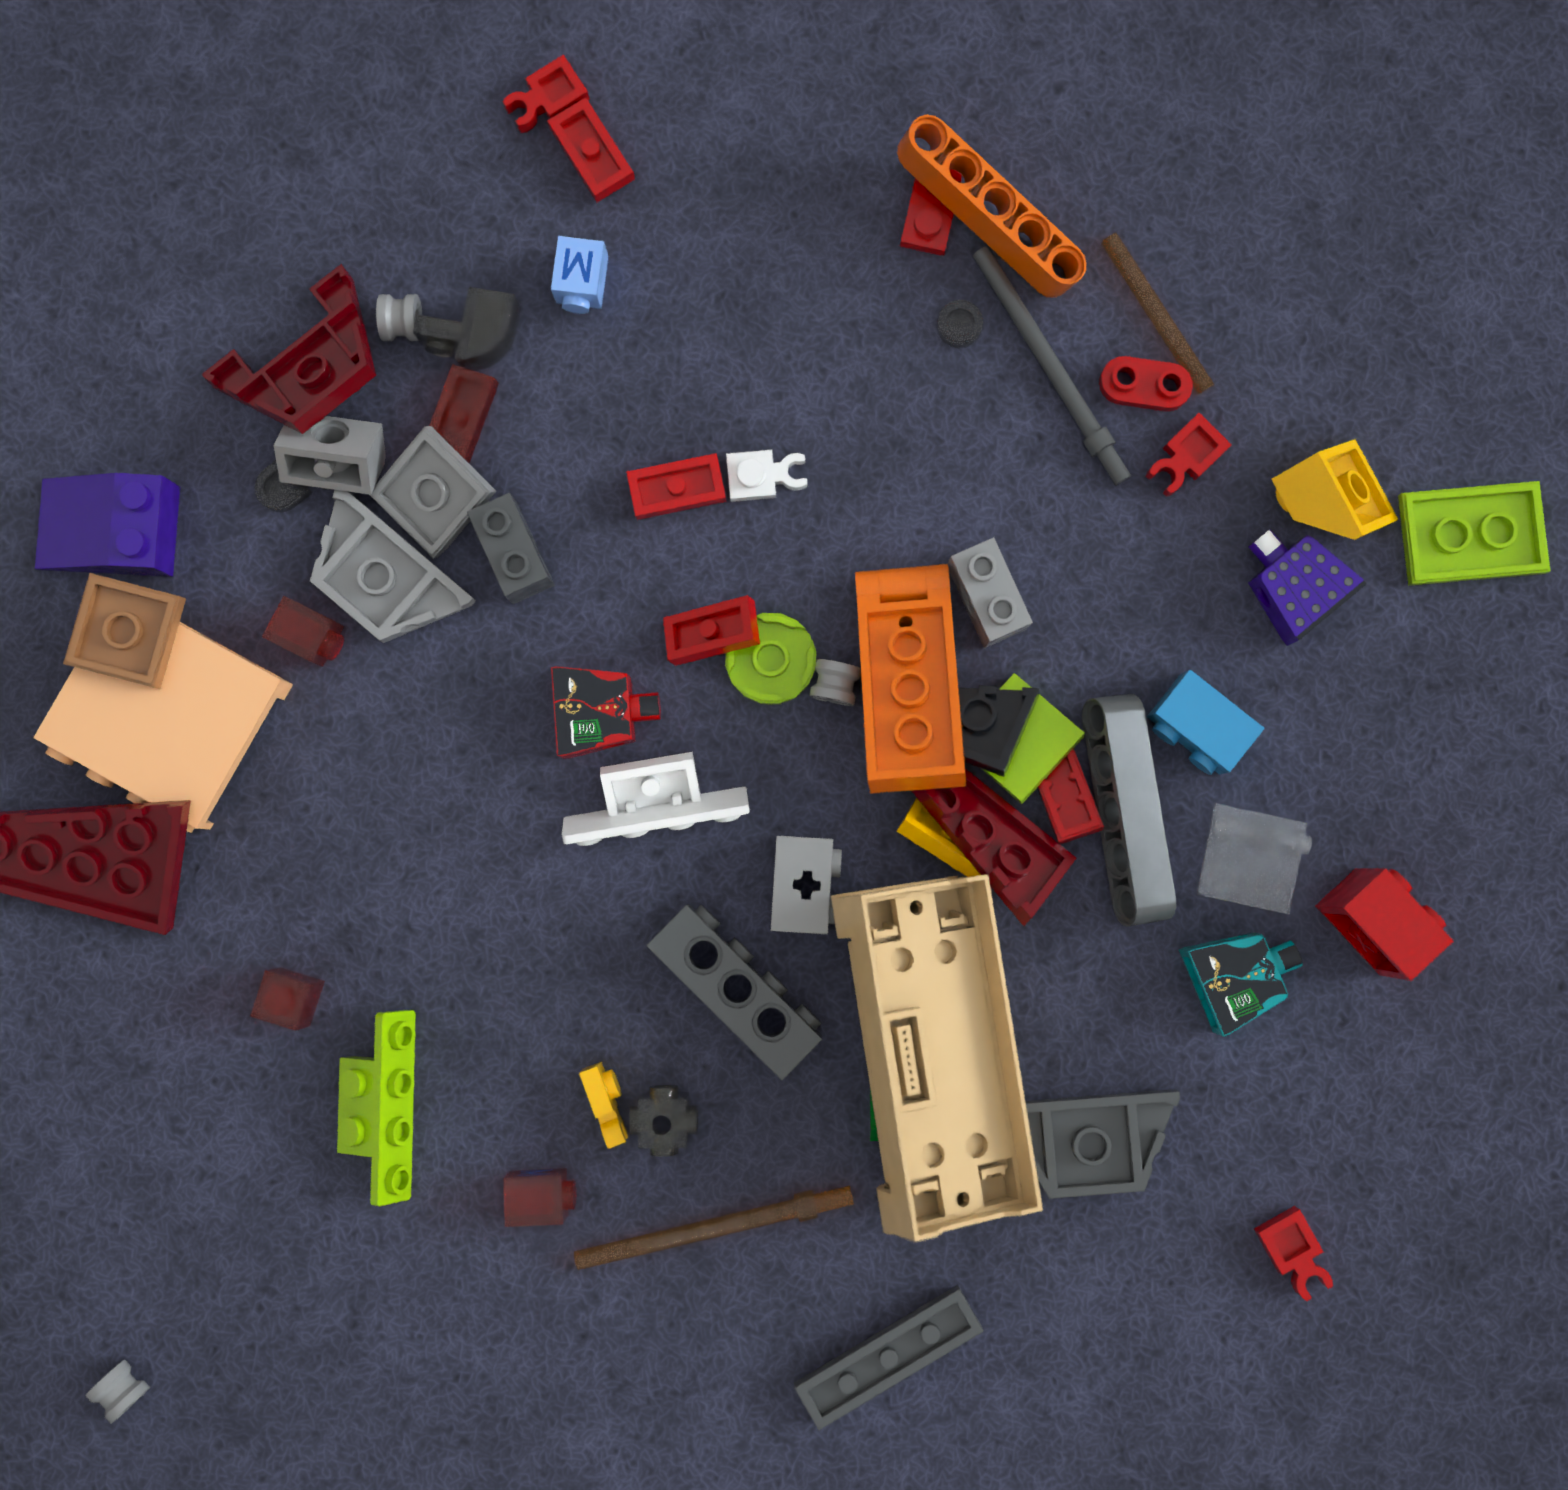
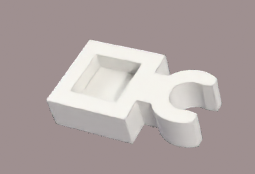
M772 450L726 454L731 502L776 498L775 485L783 484L790 490H802L807 487V478L793 479L788 474L791 466L805 464V455L789 454L781 462L773 463Z

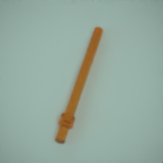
M849 1185L816 1194L813 1193V1190L795 1193L794 1199L577 1250L574 1251L575 1264L577 1269L581 1270L799 1218L800 1222L819 1218L818 1213L854 1205L851 1187Z

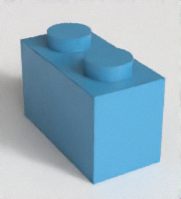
M1191 669L1179 675L1147 716L1148 719L1155 723L1152 731L1160 739L1172 746L1179 742L1192 753L1188 758L1190 762L1208 775H1212L1214 771L1219 775L1231 772L1265 729Z

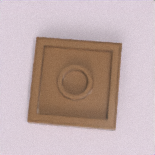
M89 573L63 664L160 689L186 599L181 596Z

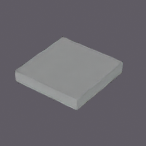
M424 426L375 485L370 496L434 559L438 558L471 522L467 511L487 503L496 493V490L432 426Z

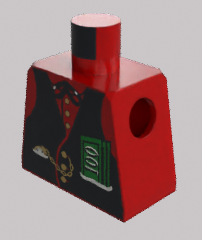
M551 667L557 756L562 759H569L636 742L634 722L661 720L659 692L632 694L631 677L627 673Z

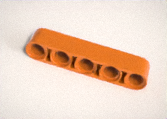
M927 114L919 116L912 122L898 144L897 155L900 163L1035 290L1045 297L1054 298L1064 294L1082 279L1087 265L1082 251L944 121L936 116ZM915 138H922L927 141L931 151L921 149L917 145ZM952 169L960 172L964 177L965 183H959L954 180L949 170ZM984 201L993 203L997 207L999 215H993L988 212ZM1018 232L1026 234L1031 239L1032 247H1028L1020 241ZM1052 263L1062 267L1065 272V279L1055 274Z

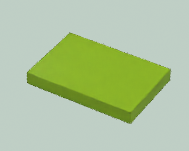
M1540 481L1407 492L1398 495L1408 586L1537 575L1550 572Z

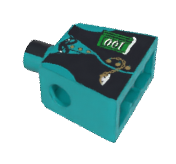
M1247 933L1179 949L1213 1033L1223 1037L1233 1033L1288 997V992L1281 975L1303 966L1300 953L1291 940L1269 949L1266 939L1259 933Z

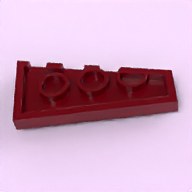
M966 768V786L911 790L980 875L988 874L990 887L1023 926L1032 919L1077 859Z

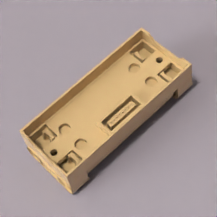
M988 874L958 878V875L940 879L831 895L837 938H851V941H848V949L883 1173L886 1184L876 1188L883 1233L894 1234L917 1242L937 1237L945 1231L993 1219L1022 1216L1042 1211L1043 1207Z

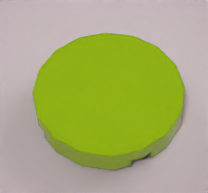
M761 613L757 615L760 644L726 653L725 667L731 683L744 697L759 704L779 705L795 699L809 686L816 667V648L810 634L797 620L781 613Z

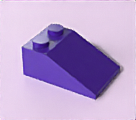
M107 473L42 479L35 569L173 577L180 486L162 475Z

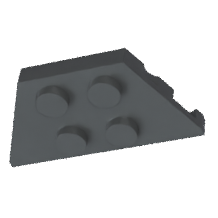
M1176 1089L1025 1101L1038 1182L1048 1198L1145 1191L1153 1171L1152 1162L1155 1155L1161 1150L1166 1137L1164 1131L1174 1106H1178L1180 1092Z

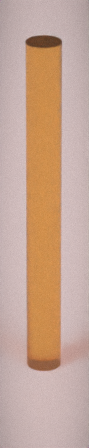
M1113 233L1101 243L1178 364L1189 372L1193 387L1198 395L1207 391L1215 385L1118 234Z

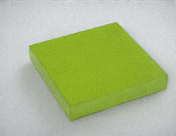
M1014 673L1000 690L1022 691V687H1032ZM1039 694L1005 777L984 769L982 770L1020 804H1023L1041 782L1050 775L1085 737V733Z

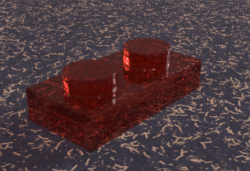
M452 364L429 426H432L470 464L499 382L492 376Z

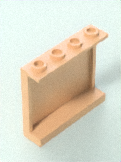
M179 622L160 689L74 667L33 738L49 746L45 753L50 757L72 766L74 761L87 767L89 770L86 776L91 780L109 788H112L115 783L128 790L126 798L133 803L191 800L187 832L192 833L195 828H212L214 823L207 819L277 698L285 700L293 684Z

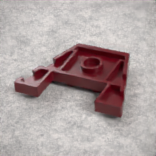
M342 264L309 289L329 313L328 316L256 373L251 370L244 359L233 349L202 373V376L216 390L301 434H304L342 402L359 391L376 376L355 284L353 278Z

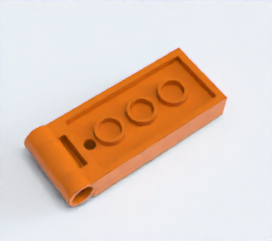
M948 564L855 572L867 780L870 794L966 786Z

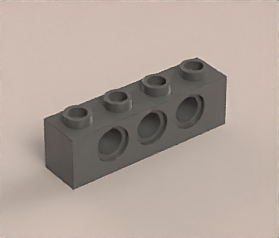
M689 904L685 905L646 946L783 1080L822 1040V1035L816 1030L822 1023L803 1004L795 1009L783 997L788 989L770 971L761 976L749 964L754 958L753 954L735 937L728 943L716 931L721 923L702 904L696 910ZM708 941L716 947L718 958L714 965L701 967L694 962L692 948L697 942ZM740 974L749 979L752 991L747 998L735 1000L726 993L725 982L732 975ZM767 1008H776L785 1016L786 1023L784 1027L776 1033L765 1032L758 1023V1016Z

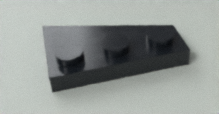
M979 685V688L958 687L964 762L1005 777L1039 697L1040 688L1022 687V691L1000 690L997 689V686Z

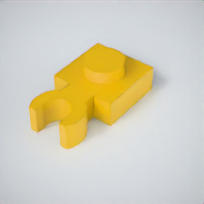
M602 1062L584 1068L579 1075L595 1119L598 1118L607 1148L610 1149L625 1143L629 1136L617 1108L618 1105L615 1098L622 1096L613 1069L605 1071Z

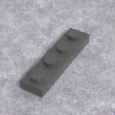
M956 1285L794 1382V1388L818 1430H821L981 1334L984 1330L961 1289Z

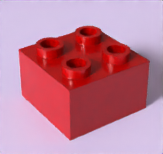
M1355 868L1315 905L1380 976L1412 981L1454 942L1443 930L1446 927V923L1442 917L1429 906H1421L1409 894L1413 890L1410 883L1393 869L1388 871L1386 868Z

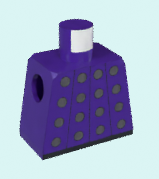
M1269 529L1248 546L1265 566V569L1251 579L1248 584L1282 641L1287 646L1302 639L1367 584L1358 574L1309 535H1306L1287 549L1273 531Z

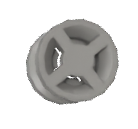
M380 294L378 296L376 321L378 333L382 341H393L397 336H405L409 341L421 340L422 306L418 294H407L403 299H394L390 294Z
M817 659L815 670L818 673L817 683L811 686L809 697L839 705L854 706L856 695L853 692L854 682L860 679L861 668L838 661Z
M123 1360L85 1396L91 1403H99L105 1409V1418L112 1424L150 1389V1386L144 1380L137 1381L131 1375L130 1364Z

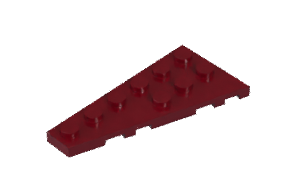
M191 800L0 812V893L166 935L174 927Z

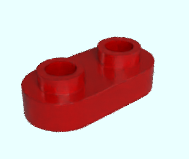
M1120 356L1109 361L1099 378L1100 390L1110 402L1118 405L1159 411L1179 409L1189 399L1193 389L1192 378L1184 367L1175 363L1129 356ZM1120 372L1129 374L1132 383L1129 385L1121 384L1117 379V374ZM1163 380H1173L1177 385V391H1167L1163 386Z

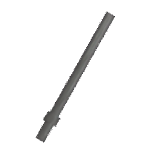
M985 246L979 249L973 255L974 260L1086 439L1083 440V443L1092 458L1098 457L1115 486L1123 483L1131 477V474L1113 447L1116 443L1107 427L1101 428L989 247Z

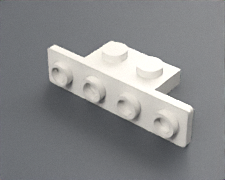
M693 752L600 767V777L607 810L564 817L562 838L564 844L576 843L577 845L588 846L598 843L603 838L620 835L626 838H635L646 834L649 830L667 827L671 830H682L702 821L730 822L750 812L746 787L700 794Z

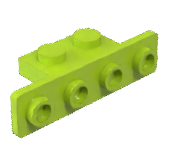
M414 1010L378 1012L375 1015L374 1058L353 1056L340 1058L337 1153L371 1157L370 1203L374 1206H385L407 1201L411 1198L416 1013Z

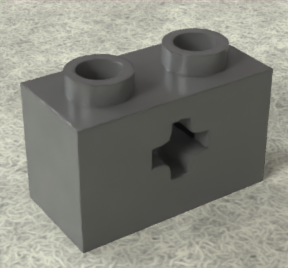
M510 492L467 511L503 594L512 604H516L555 586L522 511Z

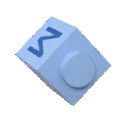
M558 236L551 291L556 303L562 304L564 310L585 314L589 312V308L601 309L608 264V253L604 241Z

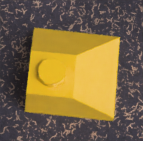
M1356 439L1319 451L1271 479L1276 487L1275 493L1278 503L1286 512H1289L1294 521L1356 540L1399 520Z

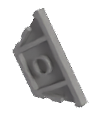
M334 490L332 498L335 499L332 515L329 525H325L320 542L322 551L315 560L310 582L383 643L471 607L476 602L474 598L347 491Z

